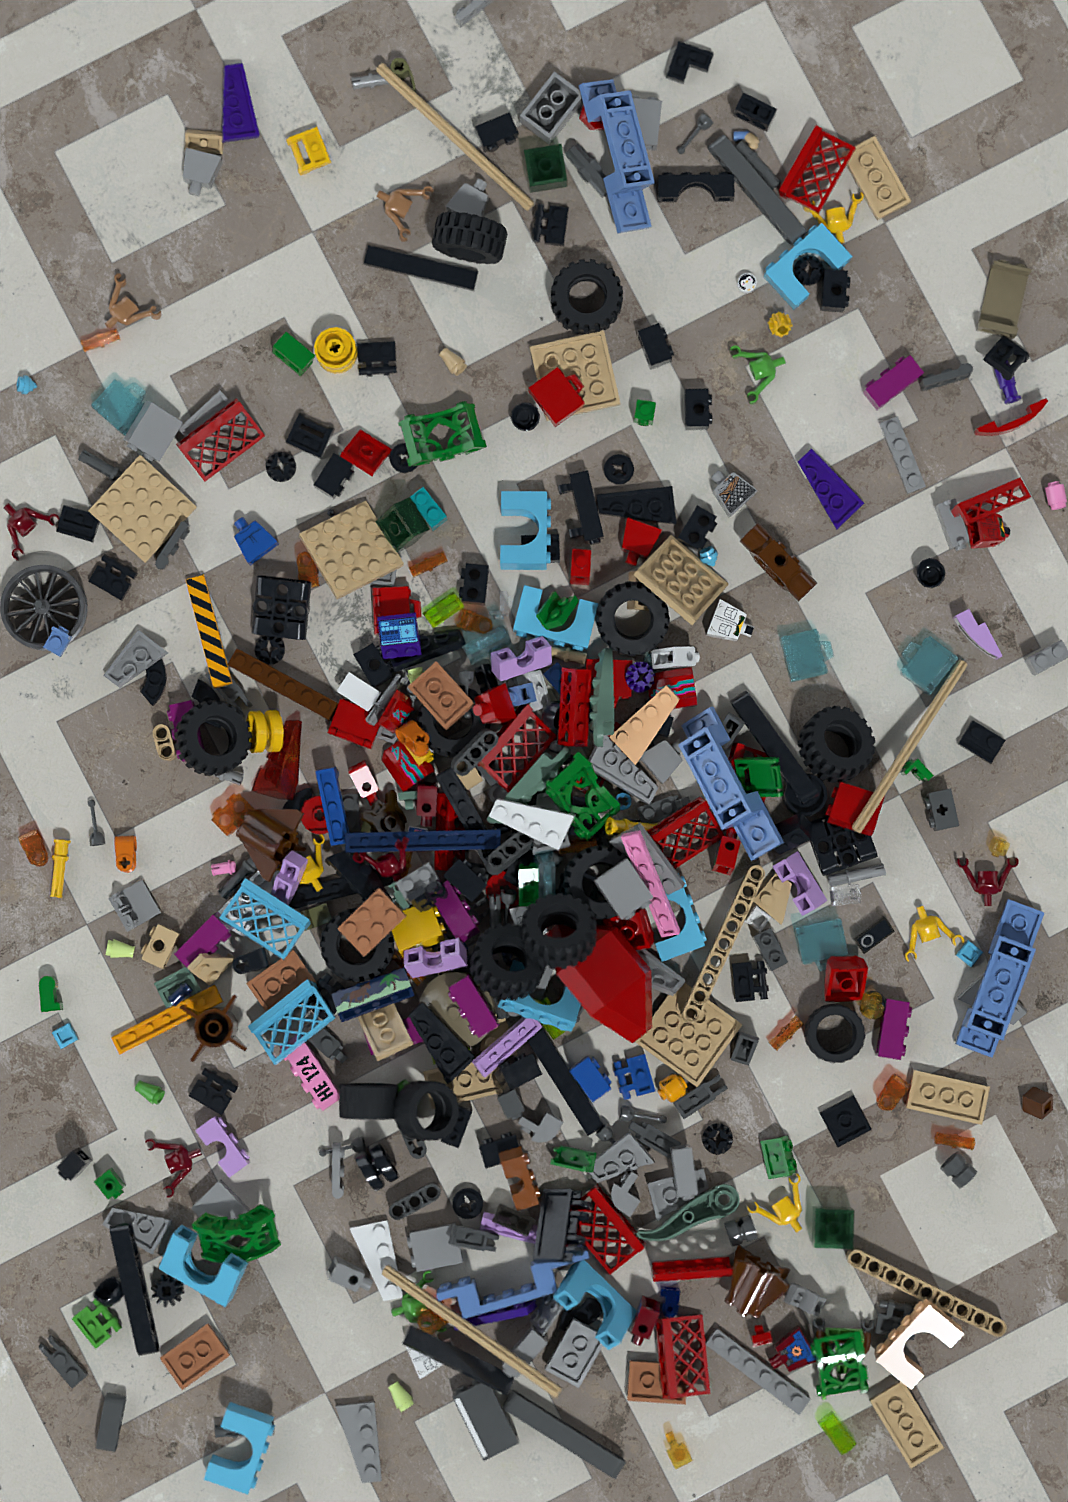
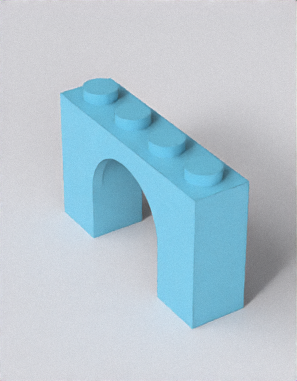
M823 223L818 227L816 225L811 227L804 239L800 237L793 244L794 248L790 251L788 249L779 256L780 260L778 262H772L765 268L764 278L793 310L801 305L810 294L794 276L792 265L797 257L806 253L816 254L832 270H841L852 258V255Z
M501 491V516L528 517L536 523L539 529L536 538L528 544L500 545L501 570H547V564H550L551 552H547V545L551 546V534H547V528H551V516H547V510H551V498H547V491Z
M524 585L513 627V632H516V636L527 638V636L535 638L543 636L546 640L553 641L555 646L564 647L569 645L572 646V650L583 652V649L587 650L598 603L580 599L573 624L564 631L553 632L546 630L536 617L543 590Z
M684 876L680 877L685 883L683 888L669 895L666 894L668 900L676 902L682 908L685 916L684 926L678 935L654 943L661 962L704 947V942L707 941L704 931L699 930L698 923H700L698 914L692 911L691 905H694L691 895H686L684 887H687Z
M513 960L509 971L516 972L525 968L522 962ZM566 985L563 988L560 1001L552 1005L540 1004L534 1001L529 994L523 999L518 997L517 1000L513 1001L510 998L500 1000L498 1007L504 1011L514 1012L524 1018H531L540 1021L542 1024H549L558 1027L560 1030L570 1032L576 1023L581 1006L580 1002Z
M181 1224L172 1234L159 1269L198 1291L200 1294L226 1307L234 1298L248 1262L231 1253L223 1262L218 1275L204 1274L197 1269L191 1258V1250L198 1233Z
M585 1260L578 1261L570 1266L553 1298L566 1310H569L579 1304L585 1292L594 1295L600 1302L604 1315L603 1322L595 1338L610 1350L621 1343L637 1310Z
M230 1402L221 1427L244 1435L252 1445L253 1455L247 1460L236 1462L213 1454L204 1480L247 1495L251 1488L255 1489L258 1480L255 1474L256 1471H261L264 1462L261 1456L262 1453L266 1454L270 1442H267L268 1435L272 1437L275 1425L272 1424L274 1417Z

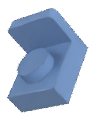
M59 625L58 629L54 626L51 628L53 631L43 647L61 657L73 637L68 635L70 631Z

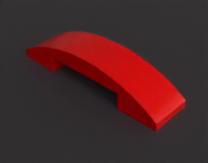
M1045 398L1029 405L1026 408L1028 414L1000 427H997L995 421L978 427L974 433L978 436H996L1014 431L1031 421L1045 407L1048 400Z

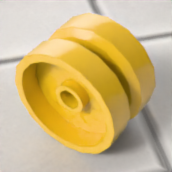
M333 327L322 331L316 338L314 344L315 356L324 370L333 374H340L353 367L358 354L356 343L349 332L342 328Z
M267 710L263 714L261 711H250L246 722L248 721L250 727L247 728L248 732H252V738L249 739L252 745L249 751L251 753H262L266 749L268 752H279L283 745L284 735L280 712L278 710Z

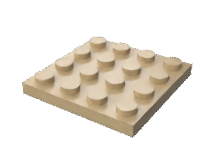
M604 330L530 346L537 381L558 367L565 377L576 374L584 385V388L578 395L585 401V405L573 415L621 405ZM570 380L569 383L572 385V387H573V388L575 389V391H576L577 388L574 386V384H573V383L571 382V380Z
M139 455L88 511L146 563L175 532L179 524L185 521L197 507L148 461Z
M367 501L299 533L300 539L336 600L404 565Z
M672 535L634 573V576L641 583L647 586L691 625L698 620L729 585Z
M684 983L673 996L668 995L652 1016V1028L635 1042L694 1086L698 1087L742 1024L709 1000L698 1021L694 1023L685 1022L682 1019L681 1013L692 987ZM698 992L694 994L696 1001H703V995ZM688 1009L686 1016L688 1019L693 1020L696 1013L693 1009Z

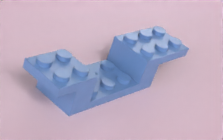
M613 79L582 83L579 85L588 123L603 122L615 172L604 177L603 180L617 233L648 229L652 225L642 190L653 185L655 182L631 90L617 92Z
M714 707L707 708L682 724L681 726L688 739L678 745L721 829L734 827L751 861L783 844L784 841L758 791L745 793L721 746L731 739Z
M1007 899L988 951L991 957L973 1007L967 1009L955 1043L956 1045L993 1058L998 1041L1004 1040L1036 949L1032 947L1044 912Z
M587 1246L582 1247L584 1255L573 1256V1262L535 1263L534 1260L531 1261V1270L536 1285L527 1283L522 1285L519 1290L514 1291L513 1288L502 1291L503 1294L495 1296V1293L484 1296V1299L481 1300L475 1278L470 1279V1276L458 1279L459 1282L451 1284V1281L440 1284L436 1292L437 1299L441 1301L457 1296L463 1319L556 1293L558 1286L553 1268L588 1259Z

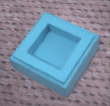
M967 940L956 956L972 967L983 951Z
M70 1023L52 1032L60 1049L79 1040Z

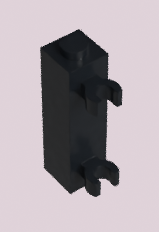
M588 470L569 474L570 483L558 485L560 495L573 492L581 527L569 529L570 539L583 536L585 544L601 543L600 540L604 539V534Z

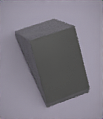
M730 712L722 722L731 739L722 745L726 749L729 748L745 724L744 721Z
M739 1031L731 1060L749 1066L759 1042V1037Z

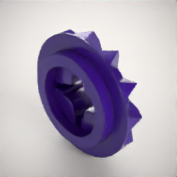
M635 662L630 665L626 671V682L629 688L635 692L649 690L655 683L653 667L645 662ZM638 672L640 674L645 673V676H643L644 682L642 680L637 681L639 678Z

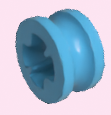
M626 793L618 794L615 797L616 800L619 797H626L628 799L626 801L628 805L620 806V810L628 809L631 805V797Z

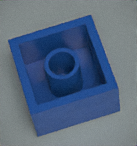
M586 1056L569 1070L593 1103L611 1090L610 1084L612 1082L606 1073H600L598 1070L600 1065L594 1057L590 1059L589 1056Z

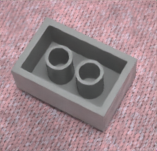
M554 72L521 113L520 123L550 145L583 103L580 90Z

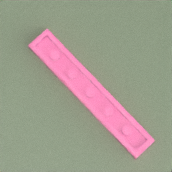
M641 831L622 834L621 839L633 868L654 897L650 900L649 908L661 938L678 935L681 930Z

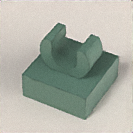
M418 791L398 793L399 801H405L406 810L414 809L413 800H417Z

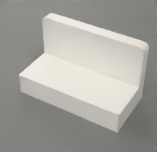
M541 670L528 672L516 677L518 685L533 683L537 701L527 703L533 708L532 712L544 709L546 704L551 702ZM524 688L523 693L526 700L528 699L526 688Z
M350 672L337 690L339 694L367 712L371 710L374 702L378 701L382 696L381 692Z

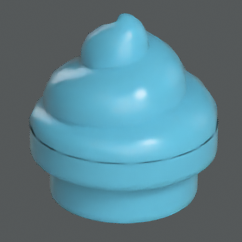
M23 375V377H18L16 388L17 392L28 394L37 388V385L30 377Z
M713 546L702 549L699 552L700 561L708 566H715L718 556L717 550Z

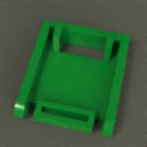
M739 757L735 759L736 775L746 794L758 791L760 797L783 796V791H777V789L783 788L780 765H774V763L779 762L778 757ZM749 768L751 785H746L744 770Z

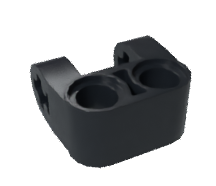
M264 947L239 956L232 963L234 971L238 974H246L271 966L266 948ZM240 960L243 963L247 960L249 967L246 965L244 966L245 970L241 971L240 968H236V965L239 964L238 961Z

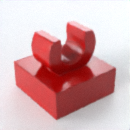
M762 1324L754 1326L756 1335L751 1336L753 1347L772 1343L770 1331L764 1333Z

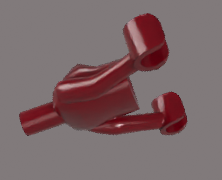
M9 503L5 505V511L11 516L7 523V529L14 545L12 557L19 560L16 558V553L19 551L25 555L24 551L20 549L16 531L22 537L28 535L37 526V523L31 516L47 521L52 526H55L52 523V519L56 517L59 520L60 517L56 514L47 516L27 507L16 511Z
M404 837L402 842L397 839L395 843L396 849L399 850V861L393 853L383 854L374 860L366 855L367 852H360V854L354 852L353 860L357 863L366 860L377 869L381 876L393 877L395 882H398L402 879L400 874L406 868L405 849L409 839Z
M959 858L956 860V865L964 870L973 890L984 895V906H992V895L1002 891L1010 870L1019 864V860L1015 858V864L1012 866L1009 863L1010 859L1007 858L1006 867L999 881L998 871H977L978 881L976 882L968 867L969 860L965 858L963 866L960 865Z
M150 1138L145 1141V1143L152 1141L154 1144L153 1148L148 1149L149 1151L155 1148L175 1150L164 1155L171 1174L183 1170L171 1185L163 1189L170 1188L172 1190V1194L166 1196L170 1198L175 1194L177 1185L191 1171L192 1159L201 1156L202 1152L200 1148L189 1152L181 1144L159 1143L155 1139Z

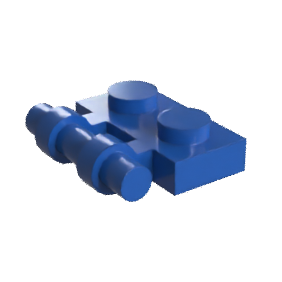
M645 1054L627 1058L628 1067L623 1068L621 1061L613 1063L615 1068L614 1075L617 1076L620 1085L618 1087L619 1092L622 1093L624 1100L631 1098L630 1090L635 1089L637 1097L655 1092ZM626 1073L631 1074L632 1084L627 1085Z

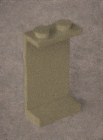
M1006 260L993 262L977 331L997 336L1004 335L1010 339L1016 337L1025 288L1032 269L1027 268L1023 264L1011 265Z

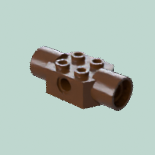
M757 523L739 541L750 552L754 561L798 602L817 584L816 580L799 565L800 561L793 554L790 556L785 551L786 547L780 541L776 542L760 523ZM774 559H780L783 565H777Z

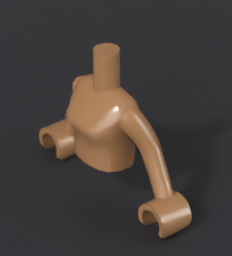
M426 186L423 190L397 189L390 195L379 190L376 197L386 202L385 213L399 229V239L402 242H407L402 233L411 235L409 229L404 228L396 215L404 219L413 202L403 195L422 196L425 200H428L430 197L425 194V191L433 193L432 187Z
M116 274L114 277L116 286L109 304L112 317L105 325L111 329L117 322L130 325L148 316L155 320L160 319L162 316L161 311L153 314L156 311V306H152L149 311L136 314L139 308L126 296L116 304L121 287H124L127 282L126 279L119 282L121 274Z

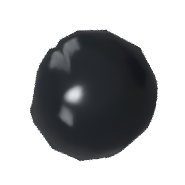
M519 403L511 411L513 426L521 431L533 430L539 423L540 414L538 408L531 403Z
M928 558L922 560L916 568L917 579L924 587L935 588L940 586L945 580V568L937 559Z
M551 701L546 704L542 711L543 723L553 730L559 729L560 701Z
M114 1276L100 1283L94 1293L95 1299L105 1307L116 1305L124 1295L121 1281Z

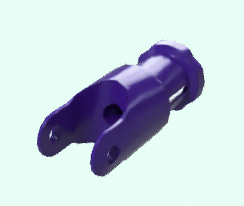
M1007 361L1005 364L1010 366L1009 361ZM993 368L999 387L1003 390L1006 399L1004 401L1005 404L1021 400L1022 398L1018 395L1015 386V377L1013 376L1011 380H1006L1002 377V373Z

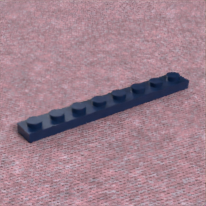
M500 830L345 833L346 853L399 851L396 849L395 843L397 839L402 842L404 837L409 839L405 851L497 849L501 846Z

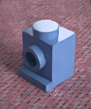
M532 682L507 688L513 707L537 701ZM524 688H526L528 699L526 700L523 693Z

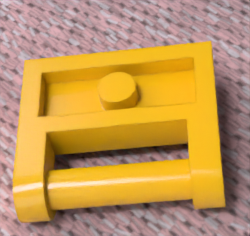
M318 127L286 139L299 167L297 169L299 175H305L312 170L331 164ZM303 141L311 162L309 164H305L297 143Z

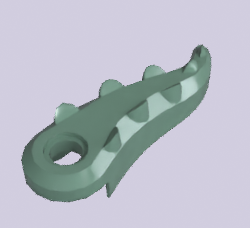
M604 648L598 653L600 660L595 664L594 668L597 674L592 681L594 693L590 697V708L593 712L590 713L592 721L589 724V729L593 730V743L597 747H603L604 735L614 734L613 653L611 648Z
M565 746L555 758L547 752L542 754L505 796L504 800L519 802L524 805L529 804L535 793L545 790V783L550 778L560 774V767L571 755V749ZM491 817L486 819L490 824H501V822Z
M729 1184L716 1185L687 1202L659 1227L651 1230H638L636 1236L643 1240L665 1241L701 1223L725 1218L738 1208L739 1194ZM727 1194L730 1197L729 1203L721 1204L718 1200L719 1196Z

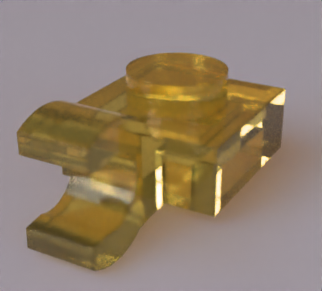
M672 1431L665 1434L671 1447L666 1452L675 1470L692 1462V1457L684 1441L678 1444Z

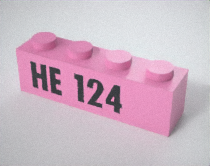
M297 1035L288 1040L287 1044L293 1045L297 1040ZM307 1042L284 1058L285 1061L289 1060L291 1063L290 1069L295 1077L299 1076L303 1081L301 1086L305 1092H310L313 1096L312 1102L317 1109L321 1108L323 1111L339 1100L338 1088Z

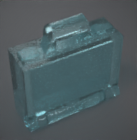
M114 379L96 401L92 403L91 407L125 437L145 404L142 401L146 391L135 382L124 388V385L119 380L116 381ZM131 389L140 396L138 399L129 392Z
M501 625L467 643L462 648L472 666L489 657L490 653L504 649L512 643L506 629Z
M817 629L780 638L790 683L827 674L828 668L825 661L834 657L831 642L819 641L820 636ZM822 645H824L826 657H823Z
M931 636L926 637L922 641V645L913 642L907 645L901 655L908 664H905L900 670V674L928 696L931 695L958 660L956 655ZM916 648L918 651H917V652L915 653V655L910 659V658H909V655H910V654L912 653V651Z
M553 851L536 854L538 899L546 898L545 896L549 894L555 896V861Z
M841 918L794 927L801 963L804 965L815 962L819 971L826 970L827 962L820 963L819 960L829 959L832 955L835 957L848 955Z

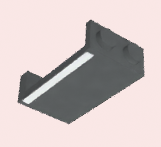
M473 1380V1384L468 1387L462 1385L456 1388L452 1398L483 1461L519 1444V1439L516 1433L513 1432L493 1389Z

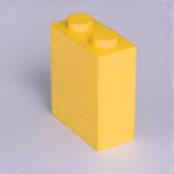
M415 906L404 910L403 912L407 916L392 930L402 957H404V950L421 946L425 949L445 941L443 934L446 933L443 922H438L437 917L440 916L437 906L422 912Z

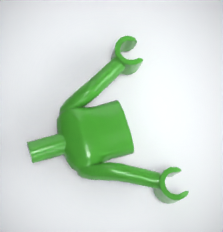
M736 345L732 346L729 351H738V354L733 355L732 358L737 359L740 356L757 359L749 362V367L755 381L766 378L755 391H751L747 395V397L750 395L755 397L754 401L749 402L751 405L755 404L758 400V395L775 378L776 367L786 364L785 359L780 357L772 360L770 355L765 352L741 351L740 347Z
M425 1271L423 1278L416 1285L422 1288L426 1283H431L434 1278L428 1280L425 1275L432 1271ZM408 1293L403 1296L401 1307L391 1309L393 1317L404 1314L411 1323L435 1326L438 1332H444L447 1329H441L438 1326L439 1323L445 1322L443 1319L435 1321L419 1317L429 1314L428 1307L413 1296L411 1297Z

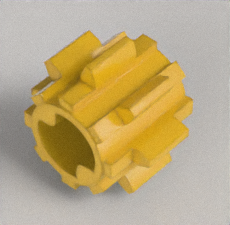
M784 312L773 313L772 317L769 318L768 325L772 335L775 334L776 336L783 337L788 335L791 327H793L789 315H785Z

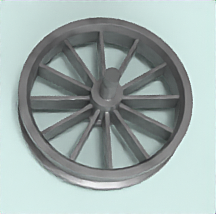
M34 565L18 572L7 583L0 601L1 618L9 634L23 645L42 651L49 650L43 647L45 643H35V639L43 618L48 638L51 634L48 618L51 617L58 626H62L53 617L54 613L76 619L75 625L68 633L69 636L73 637L71 639L73 641L84 627L88 612L86 595L78 581L66 571L51 565ZM39 573H53L44 599ZM33 574L36 575L40 595L39 600L22 582ZM57 575L66 578L69 583L49 600ZM19 583L36 600L35 603L11 596ZM71 586L74 587L78 599L53 603ZM10 598L33 605L34 608L9 613ZM79 602L78 617L55 610V607ZM35 612L15 630L10 620L11 616ZM39 616L31 641L26 640L19 632Z

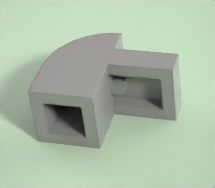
M546 1112L539 1125L524 1116H521L518 1124L521 1125L520 1129L529 1134L531 1131L534 1132L531 1138L532 1141L541 1143L553 1139L561 1128L563 1121Z
M634 1171L624 1173L620 1180L621 1186L614 1182L611 1187V1197L614 1205L629 1217L640 1203V1199L629 1192V1189L638 1177V1174Z
M793 1283L785 1293L784 1302L819 1317L827 1299L801 1285Z

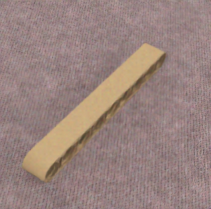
M753 865L746 871L683 1007L681 1016L687 1023H694L700 1018L763 882L765 870L759 865ZM752 870L759 871V879L751 877ZM744 887H749L752 890L750 897H746L743 894ZM736 904H741L743 906V914H737L735 912ZM729 921L734 922L736 925L734 932L727 929ZM720 939H725L728 942L726 949L719 947ZM713 956L718 957L720 960L718 967H714L710 962ZM704 974H709L712 977L710 984L703 982L702 977ZM700 991L703 993L704 999L702 1002L695 1000V992ZM688 1009H693L696 1013L693 1020L688 1019L686 1016Z
M851 1248L847 1251L846 1260L854 1268L922 1301L928 1298L942 1311L993 1336L999 1337L1006 1332V1324L999 1317L858 1248ZM859 1253L860 1260L852 1262V1254ZM873 1261L877 1262V1269L870 1271L868 1268L869 1264ZM889 1270H894L895 1277L890 1280L887 1279L886 1273ZM906 1279L913 1280V1285L910 1288L904 1287ZM929 1287L930 1294L923 1297L921 1295L922 1289ZM942 1296L948 1297V1302L945 1305L939 1304V1299ZM962 1304L965 1305L964 1313L958 1314L956 1311L957 1307ZM978 1313H982V1321L975 1322L974 1316ZM1000 1322V1329L993 1331L992 1324Z

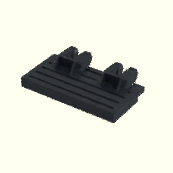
M543 1189L533 1254L535 1263L573 1262V1256L584 1255L582 1247L569 1246L582 1245L586 1242L585 1237L576 1235L578 1221L588 1220L589 1214L585 1211L574 1210L590 1209L591 1205L590 1202L581 1200V1190Z

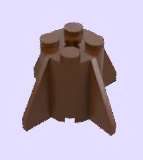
M248 810L244 816L245 820L236 832V837L243 842L260 875L268 882L271 881L278 865L283 864V859L292 850L302 852L306 850L305 847L298 844L299 839L296 837V834L299 835L296 829L304 815L300 810Z
M233 994L225 1008L215 1007L202 1013L185 1005L180 1007V1009L196 1019L194 1024L195 1036L201 1044L190 1059L192 1062L200 1056L206 1047H220L231 1042L243 1051L248 1049L236 1036L238 1021L231 1012L238 997L237 995ZM214 1023L219 1025L218 1031H215Z
M738 1245L735 1250L731 1288L724 1301L736 1307V1312L742 1316L750 1314L753 1317L760 1318L762 1312L787 1292L790 1285L784 1280L788 1276L790 1269L775 1266L769 1261L764 1263L760 1261V1257L752 1255L742 1245Z

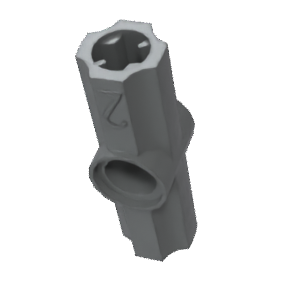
M578 143L573 145L565 153V156L577 168L580 177L586 183H590L603 198L607 195L603 180L606 175L602 172L601 166L595 159L590 158Z

